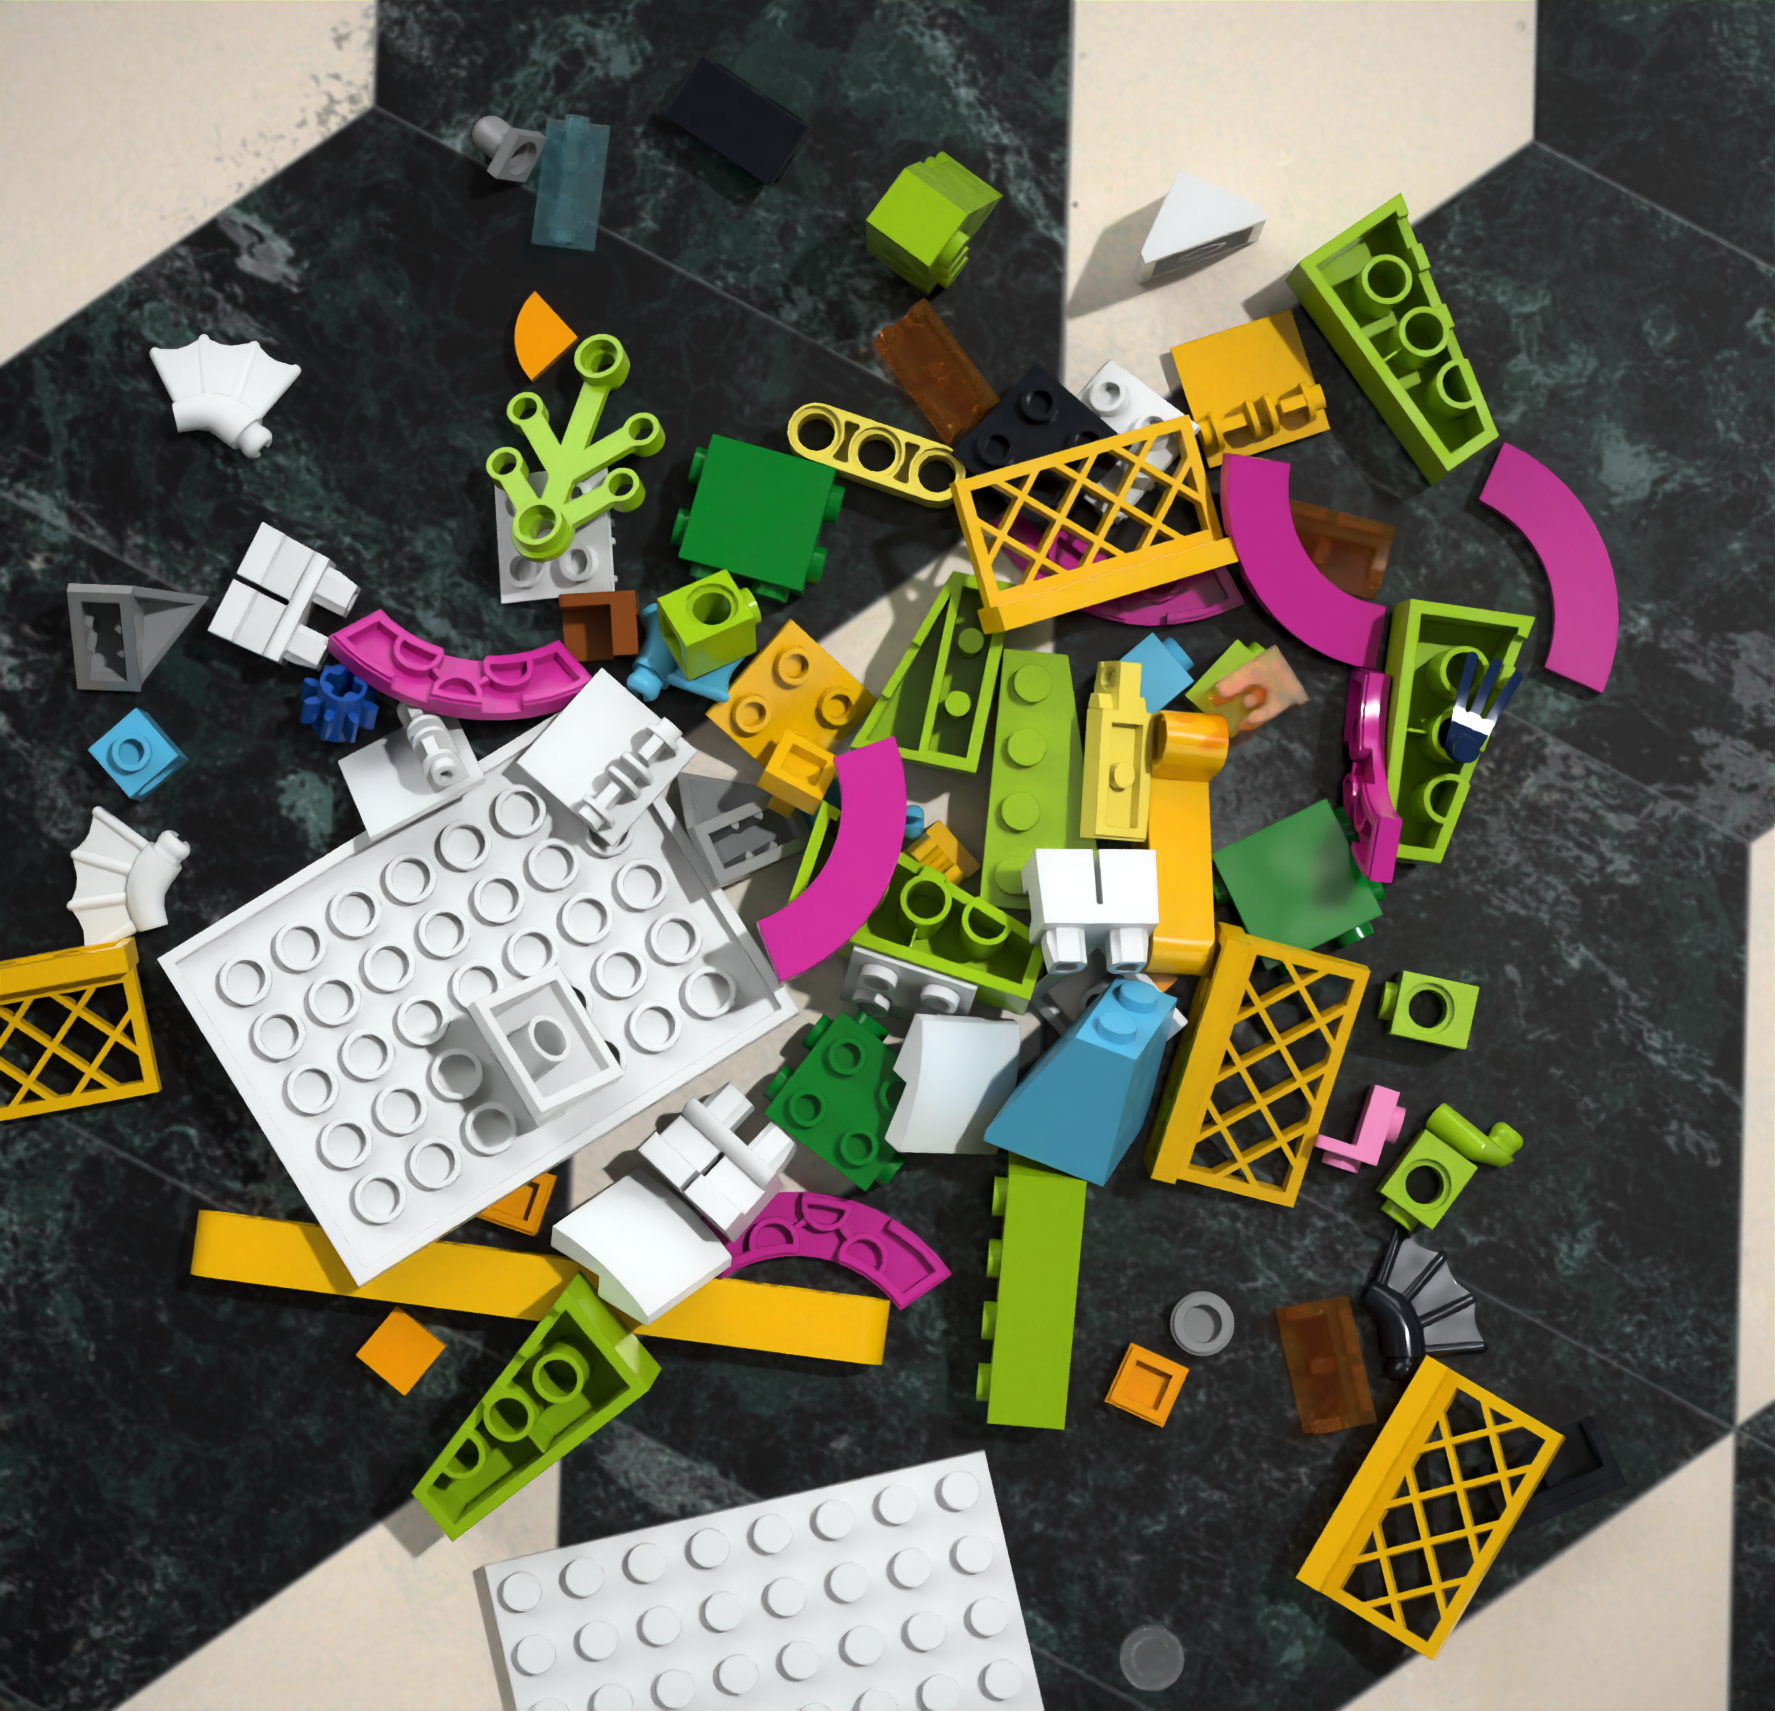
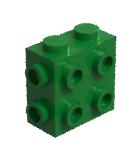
M712 434L709 449L699 446L696 449L688 477V484L698 486L691 510L680 508L670 545L681 547L678 558L681 564L691 566L689 577L701 580L727 569L732 578L752 583L750 590L752 595L786 604L789 594L803 597L807 583L819 585L828 549L818 546L824 521L836 524L846 487L835 485L837 469L834 467Z
M1327 798L1212 853L1213 898L1219 907L1230 904L1240 924L1239 927L1243 928L1245 934L1309 951L1333 938L1339 949L1374 933L1369 921L1383 915L1377 902L1385 899L1386 895L1381 882L1368 880L1360 871L1349 845L1352 842L1358 841L1350 819L1347 818V813L1343 807L1340 806L1332 810ZM1261 955L1256 956L1255 961H1258L1262 971H1267L1277 966L1282 977L1290 974L1283 961ZM1293 964L1295 970H1298L1303 967Z
M859 1009L853 1019L842 1011L834 1021L823 1014L801 1043L810 1053L795 1072L787 1065H784L762 1096L771 1102L764 1112L766 1116L866 1192L873 1181L882 1188H885L907 1159L884 1139L907 1083L893 1070L899 1054L883 1043L890 1031Z

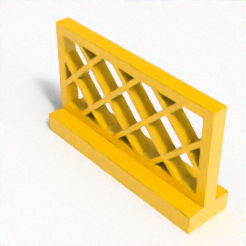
M1189 414L949 483L984 608L977 610L984 635L1008 631L1239 561L1232 538H1223ZM1174 432L1181 460L1172 477L1144 460L1156 437ZM1140 442L1135 454L1122 448ZM1103 452H1108L1128 464L1114 494L1086 478L1097 455ZM1082 459L1076 471L1064 465L1065 463ZM1044 469H1050L1070 481L1056 511L1027 495L1039 471ZM1138 472L1166 487L1152 516L1124 501ZM1024 476L1018 488L1005 482L1006 480ZM1185 476H1187L1189 487L1182 484ZM991 486L1012 499L997 529L978 518L970 491ZM1080 488L1108 504L1094 534L1066 518ZM1176 494L1195 505L1202 531L1183 536L1162 523ZM1022 505L1050 521L1035 551L1007 535ZM1118 511L1146 527L1135 550L1124 553L1104 541ZM1060 528L1088 544L1077 567L1071 570H1066L1045 558ZM1156 533L1168 540L1151 545ZM983 534L991 538L987 548ZM1001 545L1030 562L1017 586L999 591L991 564ZM1098 550L1111 557L1092 563ZM1039 568H1042L1045 571L1052 574L1050 576L1034 580Z
M1218 921L1215 928L1213 962L1207 975L1200 976L1187 1016L1188 1023L1183 1028L1142 1158L1150 1178L1175 1184L1177 1179L1293 1208L1371 972L1368 966L1245 934L1242 927ZM1257 955L1283 961L1292 977L1289 981L1259 997L1249 981ZM1293 964L1310 969L1298 975ZM1327 974L1350 979L1344 999L1319 1013L1305 986ZM1245 990H1247L1252 1001L1240 1007ZM1299 990L1313 1016L1278 1034L1265 1008ZM1259 1012L1273 1038L1239 1056L1230 1041L1233 1027L1240 1021ZM1337 1018L1331 1035L1325 1024ZM1320 1028L1328 1043L1325 1057L1323 1060L1299 1072L1286 1045ZM1227 1049L1232 1061L1221 1066ZM1280 1050L1293 1076L1259 1093L1246 1067ZM1240 1072L1253 1098L1220 1115L1211 1100L1214 1086L1229 1076ZM1317 1078L1313 1093H1311L1306 1083ZM1300 1087L1309 1102L1305 1118L1280 1131L1266 1105ZM1208 1108L1213 1120L1202 1125ZM1260 1109L1274 1135L1240 1152L1227 1126ZM1221 1131L1234 1156L1211 1169L1191 1164L1190 1161L1196 1143ZM1298 1137L1292 1152L1287 1142ZM1281 1146L1290 1162L1282 1187L1257 1181L1248 1163ZM1241 1168L1246 1178L1230 1173Z
M135 937L0 961V1017L9 1022V1025L0 1037V1051L15 1028H18L47 1048L30 1075L0 1056V1070L23 1085L10 1104L0 1105V1121L160 1092L162 1086L136 964L139 962ZM123 983L128 1011L117 1027L85 1007L98 987ZM86 990L79 1002L65 994ZM50 996L72 1011L54 1039L23 1019V1016L37 998ZM24 1001L17 1013L4 1006L5 1004ZM78 1016L110 1036L92 1064L61 1044V1041ZM130 1020L135 1040L123 1032ZM116 1041L139 1056L143 1079L120 1083L98 1069ZM53 1053L85 1073L73 1092L58 1095L36 1080ZM91 1078L103 1085V1087L84 1090ZM29 1089L42 1097L22 1101Z
M1426 1355L1296 1578L1316 1591L1330 1597L1430 1660L1435 1661L1566 1437ZM1459 1390H1462L1480 1401L1487 1428L1452 1437L1446 1412ZM1492 1409L1509 1418L1512 1422L1496 1426ZM1440 1426L1443 1440L1429 1443L1436 1429ZM1526 1428L1545 1440L1532 1464L1507 1470L1499 1439L1500 1434ZM1489 1437L1498 1473L1463 1482L1455 1446ZM1446 1449L1454 1484L1420 1493L1414 1472V1467L1423 1454ZM1524 1476L1513 1494L1510 1479ZM1407 1481L1410 1495L1396 1499ZM1501 1482L1507 1505L1503 1514L1497 1521L1475 1526L1466 1490ZM1457 1493L1465 1529L1431 1537L1422 1502ZM1413 1504L1421 1540L1387 1549L1381 1526L1382 1521L1389 1510ZM1491 1532L1483 1548L1480 1549L1477 1535ZM1374 1537L1377 1551L1364 1554ZM1468 1537L1474 1560L1472 1567L1465 1577L1442 1582L1433 1546ZM1424 1549L1433 1585L1398 1593L1389 1557ZM1380 1560L1389 1596L1363 1602L1343 1590L1356 1566ZM1459 1587L1448 1606L1444 1591ZM1435 1593L1441 1619L1429 1640L1426 1641L1407 1629L1400 1602ZM1391 1604L1395 1621L1375 1610V1608Z

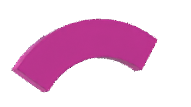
M1503 442L1476 502L1491 509L1513 526L1528 543L1532 551L1537 554L1545 571L1551 591L1552 629L1548 652L1542 669L1600 695L1604 691L1611 672L1617 646L1619 623L1617 589L1606 547L1591 517L1566 484L1533 457Z
M1223 453L1220 474V503L1225 534L1232 538L1241 569L1239 573L1251 594L1267 614L1271 615L1301 643L1331 658L1354 666L1375 670L1386 607L1362 601L1343 592L1321 574L1309 559L1300 543L1291 516L1289 504L1290 464L1278 460Z
M1019 513L1007 533L1008 536L1033 551L1036 550L1043 537V534ZM1003 516L989 523V525L997 529ZM1063 529L1057 533L1045 558L1066 570H1071L1077 567L1088 544ZM1001 545L1000 549L1024 574L1030 561ZM1098 550L1092 563L1111 557ZM1221 566L1084 607L1077 611L1098 619L1123 625L1162 627L1195 623L1216 617L1244 605L1245 601L1226 566ZM1039 568L1034 580L1044 578L1052 574H1050L1042 568Z
M381 609L330 635L328 639L327 650L345 668L365 683L405 704L428 712L456 718L514 720L554 713L566 708L593 678L560 640L527 652L486 656L483 661L461 659L445 655L442 647L428 643L409 633L391 620Z
M1354 666V669H1351L1343 740V744L1349 746V755L1353 761L1351 773H1348L1343 780V804L1347 818L1350 819L1352 825L1355 826L1356 832H1358L1360 842H1352L1351 852L1360 871L1368 880L1392 884L1403 819L1398 816L1392 805L1386 776L1385 731L1391 675L1378 669Z
M894 736L833 757V766L840 790L841 815L837 839L822 871L798 898L778 912L757 921V928L779 985L805 975L845 947L878 907L890 884L901 851L907 812L904 770Z
M778 1192L734 1243L726 1238L704 1216L700 1217L732 1256L731 1266L719 1274L721 1279L740 1268L766 1259L784 1256L816 1257L836 1262L863 1275L878 1286L901 1311L952 1275V1272L940 1257L919 1236L900 1222L877 1209L854 1200L830 1194Z

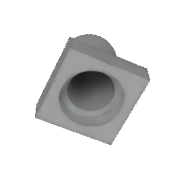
M497 116L481 118L476 122L472 131V138L476 147L492 159L487 172L496 179L524 183L527 181L549 140L538 131L513 128Z

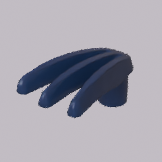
M1473 651L1468 653L1445 742L1447 756L1454 762L1471 763L1478 758L1480 748L1523 679L1521 672H1514L1492 704L1485 718L1482 719L1481 713L1502 666L1500 659H1493L1474 698L1470 711L1466 712L1467 699L1478 659L1477 653Z

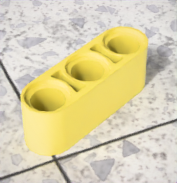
M814 402L800 407L789 420L787 434L791 451L795 457L834 467L837 469V476L905 500L938 509L954 503L950 488L939 493L930 492L920 483L919 472L928 462L942 461L950 465L956 477L954 482L965 479V466L951 455L953 449L845 410ZM815 419L824 420L835 431V437L831 445L819 451L807 449L798 439L802 426L808 421ZM874 440L886 442L895 453L892 465L886 470L879 472L866 469L858 458L861 448L866 443Z

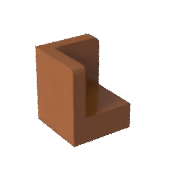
M635 590L559 594V608L563 615L564 646L579 663L636 659L641 649L639 598Z

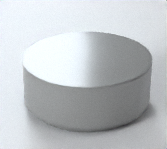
M1195 1291L1186 1294L1174 1305L1170 1314L1169 1327L1173 1339L1183 1350L1197 1356H1208L1219 1352L1229 1343L1234 1332V1316L1229 1305L1218 1295L1207 1291Z

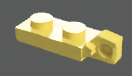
M1125 661L1098 662L1094 693L1090 695L1089 708L1087 709L1080 838L1127 842H1145V839H1147L1154 713H1147L1145 698L1140 697L1141 663Z

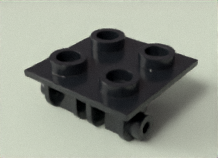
M1036 363L953 450L951 455L976 476L1115 436L1118 433ZM1127 445L1122 448L1129 451L1132 448V445ZM1108 452L1098 454L1086 478L1098 484L1120 460ZM1082 459L1065 463L1064 465L1076 471ZM1044 469L1039 471L1027 495L1056 511L1070 481L1050 469ZM1024 476L1006 480L1005 482L1018 488ZM988 486L1008 505L1012 500L1010 497ZM1080 488L1066 516L1069 520H1072L1075 515L1072 510L1088 495V492ZM1022 505L1018 513L1044 535L1050 521Z

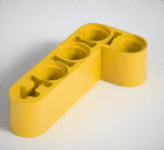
M1159 710L1154 714L1147 839H1145V842H1131V849L1156 850L1159 924L1148 937L1147 962L1142 968V972L1205 976L1210 971L1213 962L1215 928L1209 781L1223 768L1229 746L1228 724L1226 718L1220 714Z

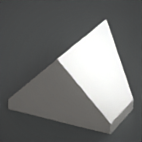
M69 583L67 598L77 689L141 692L143 682L209 597L138 586Z
M680 772L677 775L686 830L713 888L735 884L806 850L811 832L800 809L795 808L790 818L787 819L766 807L772 794L756 785Z

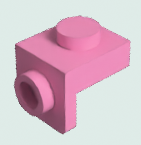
M1370 1084L1351 1144L1317 1134L1313 1146L1325 1150L1321 1162L1358 1174L1361 1162L1377 1166L1384 1142L1394 1145L1403 1124L1406 1109L1396 1106L1400 1092Z

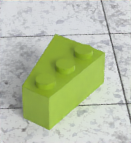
M941 151L935 158L930 156L924 163L919 161L904 168L866 219L867 252L927 296L930 295L937 284L948 289L969 259L966 257V254L970 248L966 245L1003 195Z
M952 571L896 670L888 680L879 699L850 745V751L894 736L903 763L970 777L976 776L1006 631L984 635L977 611L984 608L975 575ZM996 580L999 591L1016 586L1013 583Z

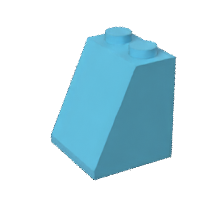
M1117 976L1029 1068L986 1129L983 1141L1104 1187L1145 1124L1178 998L1159 992L1149 983L1138 980L1130 981Z

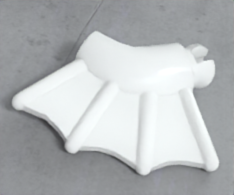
M206 334L200 335L198 340L179 349H159L153 347L150 350V358L173 401V413L179 433L194 430L209 431L234 450L240 448L248 458L261 456L259 450L263 446L269 448L272 443V433L261 425L262 418L301 373V368L298 365H289L272 359L260 348V344L257 341L229 346L210 340Z
M96 806L92 810L93 819L88 836L70 854L76 870L77 883L72 900L67 902V909L73 911L82 926L84 946L128 938L137 932L168 925L164 906L165 894L182 869L180 862L190 854V845L187 841H180L177 838L179 834L166 830L161 833L156 843L148 842L103 807Z

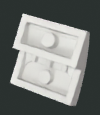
M915 1014L893 1068L907 1084L884 1139L898 1152L996 1155L999 1147L983 1140L986 1129L1016 1087L1020 1053V1025L1011 1018Z
M639 1168L552 1226L551 1246L599 1275L598 1296L645 1326L654 1322L731 1266L732 1256L710 1228L675 1194Z

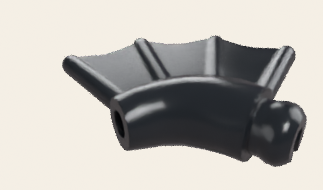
M1400 1224L1393 1228L1376 1280L1368 1285L1359 1298L1357 1305L1369 1313L1379 1326L1382 1358H1388L1386 1367L1387 1377L1394 1381H1411L1420 1367L1419 1359L1425 1358L1426 1355L1433 1357L1478 1354L1486 1352L1488 1345L1483 1341L1475 1323L1477 1296L1468 1292L1456 1282L1450 1273L1446 1261L1448 1258L1445 1251L1434 1252L1419 1246L1405 1231V1227Z

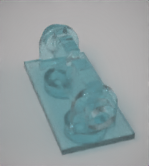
M574 114L565 115L564 120L547 118L545 137L549 140L543 149L532 244L595 252L611 126L589 123L590 118Z

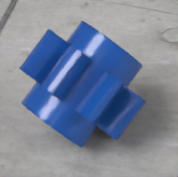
M326 664L323 667L320 681L306 677L304 679L300 701L303 702L300 721L304 724L311 723L314 732L323 741H349L353 743L355 742L359 726L372 730L375 726L379 709L375 704L378 690L359 679L343 665L330 666Z

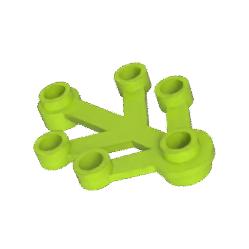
M608 334L593 335L585 339L575 352L574 363L584 383L561 445L548 424L549 412L537 394L533 392L520 393L514 396L507 406V416L514 429L519 434L527 437L549 475L542 497L539 499L527 481L529 468L517 449L501 447L492 452L486 462V470L497 488L506 491L517 511L512 523L511 540L517 552L528 561L544 563L557 559L571 546L576 528L611 508L619 512H630L638 508L644 501L645 488L637 473L629 468H617L605 477L603 485L569 502L576 484L632 452L641 457L654 455L661 450L665 443V432L658 419L651 413L641 412L632 415L621 429L590 446L609 392L619 388L625 382L630 370L629 358L620 341L614 336ZM613 364L609 369L598 373L601 367ZM531 408L537 409L531 418L519 419L524 411ZM653 429L648 438L635 440L640 431ZM516 463L514 470L505 475L499 474L501 468L506 464ZM622 485H633L627 494L622 496L615 495L616 490ZM553 529L547 536L536 539L543 530Z

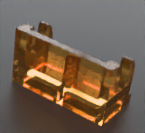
M925 297L910 307L907 315L895 325L884 327L878 334V340L873 343V346L947 446L977 426L1000 402V399Z
M1289 499L1295 531L1306 554L1319 572L1343 592L1374 600L1383 580L1396 526Z
M1276 645L1215 682L1206 692L1215 707L1233 702L1239 694L1248 693L1242 701L1244 707L1252 708L1257 705V710H1253L1237 725V730L1243 732L1259 728L1284 711L1290 716L1311 700Z
M1339 1293L1274 1308L1303 1434L1313 1433V1435L1377 1422L1348 1295Z

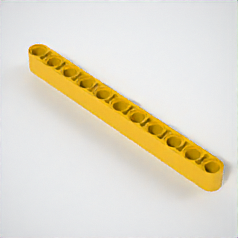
M199 1210L190 1271L192 1275L534 1321L542 1320L579 1270L583 1272L597 1291L599 1288V1275L570 1257L437 1240L360 1288L320 1224L212 1210ZM715 1277L648 1326H645L609 1302L607 1303L633 1334L853 1363L882 1365L891 1301L861 1295Z

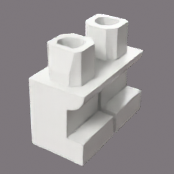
M262 522L237 574L245 580L289 601V604L284 605L233 579L208 631L217 637L286 667L289 661L298 666L320 671L330 653L327 650L329 638L306 627L317 604L346 618L361 589L341 572L335 570L337 565L329 558Z
M1035 849L1021 870L1023 894L1029 895L1032 920L1029 929L1030 944H1041L1047 972L1049 974L1082 972L1087 965L1085 945H1105L1107 972L1112 974L1139 973L1147 962L1148 937L1159 924L1156 850L1099 849L1093 857V849Z
M727 1082L712 1093L703 1103H700L693 1096L684 1106L682 1114L660 1135L655 1132L638 1151L654 1171L687 1201L689 1200L697 1211L734 1243L782 1189L784 1185L778 1175L787 1167L798 1148L772 1122L748 1146L733 1132L751 1115L755 1108L731 1083Z

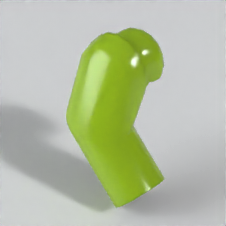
M1447 1103L1441 1104L1432 1113L1425 1125L1429 1131L1464 1158L1498 1168L1514 1161L1512 1155L1520 1150L1523 1145V1138L1506 1123H1496L1489 1135L1486 1136Z

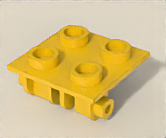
M1291 309L1170 348L1193 421L1201 427L1198 436L1209 469L1222 465L1223 453L1251 456L1330 430L1324 408H1327L1326 400L1320 384H1315Z
M789 619L729 686V700L725 703L716 701L705 715L765 768L786 729L832 753L875 705L878 699L792 619Z

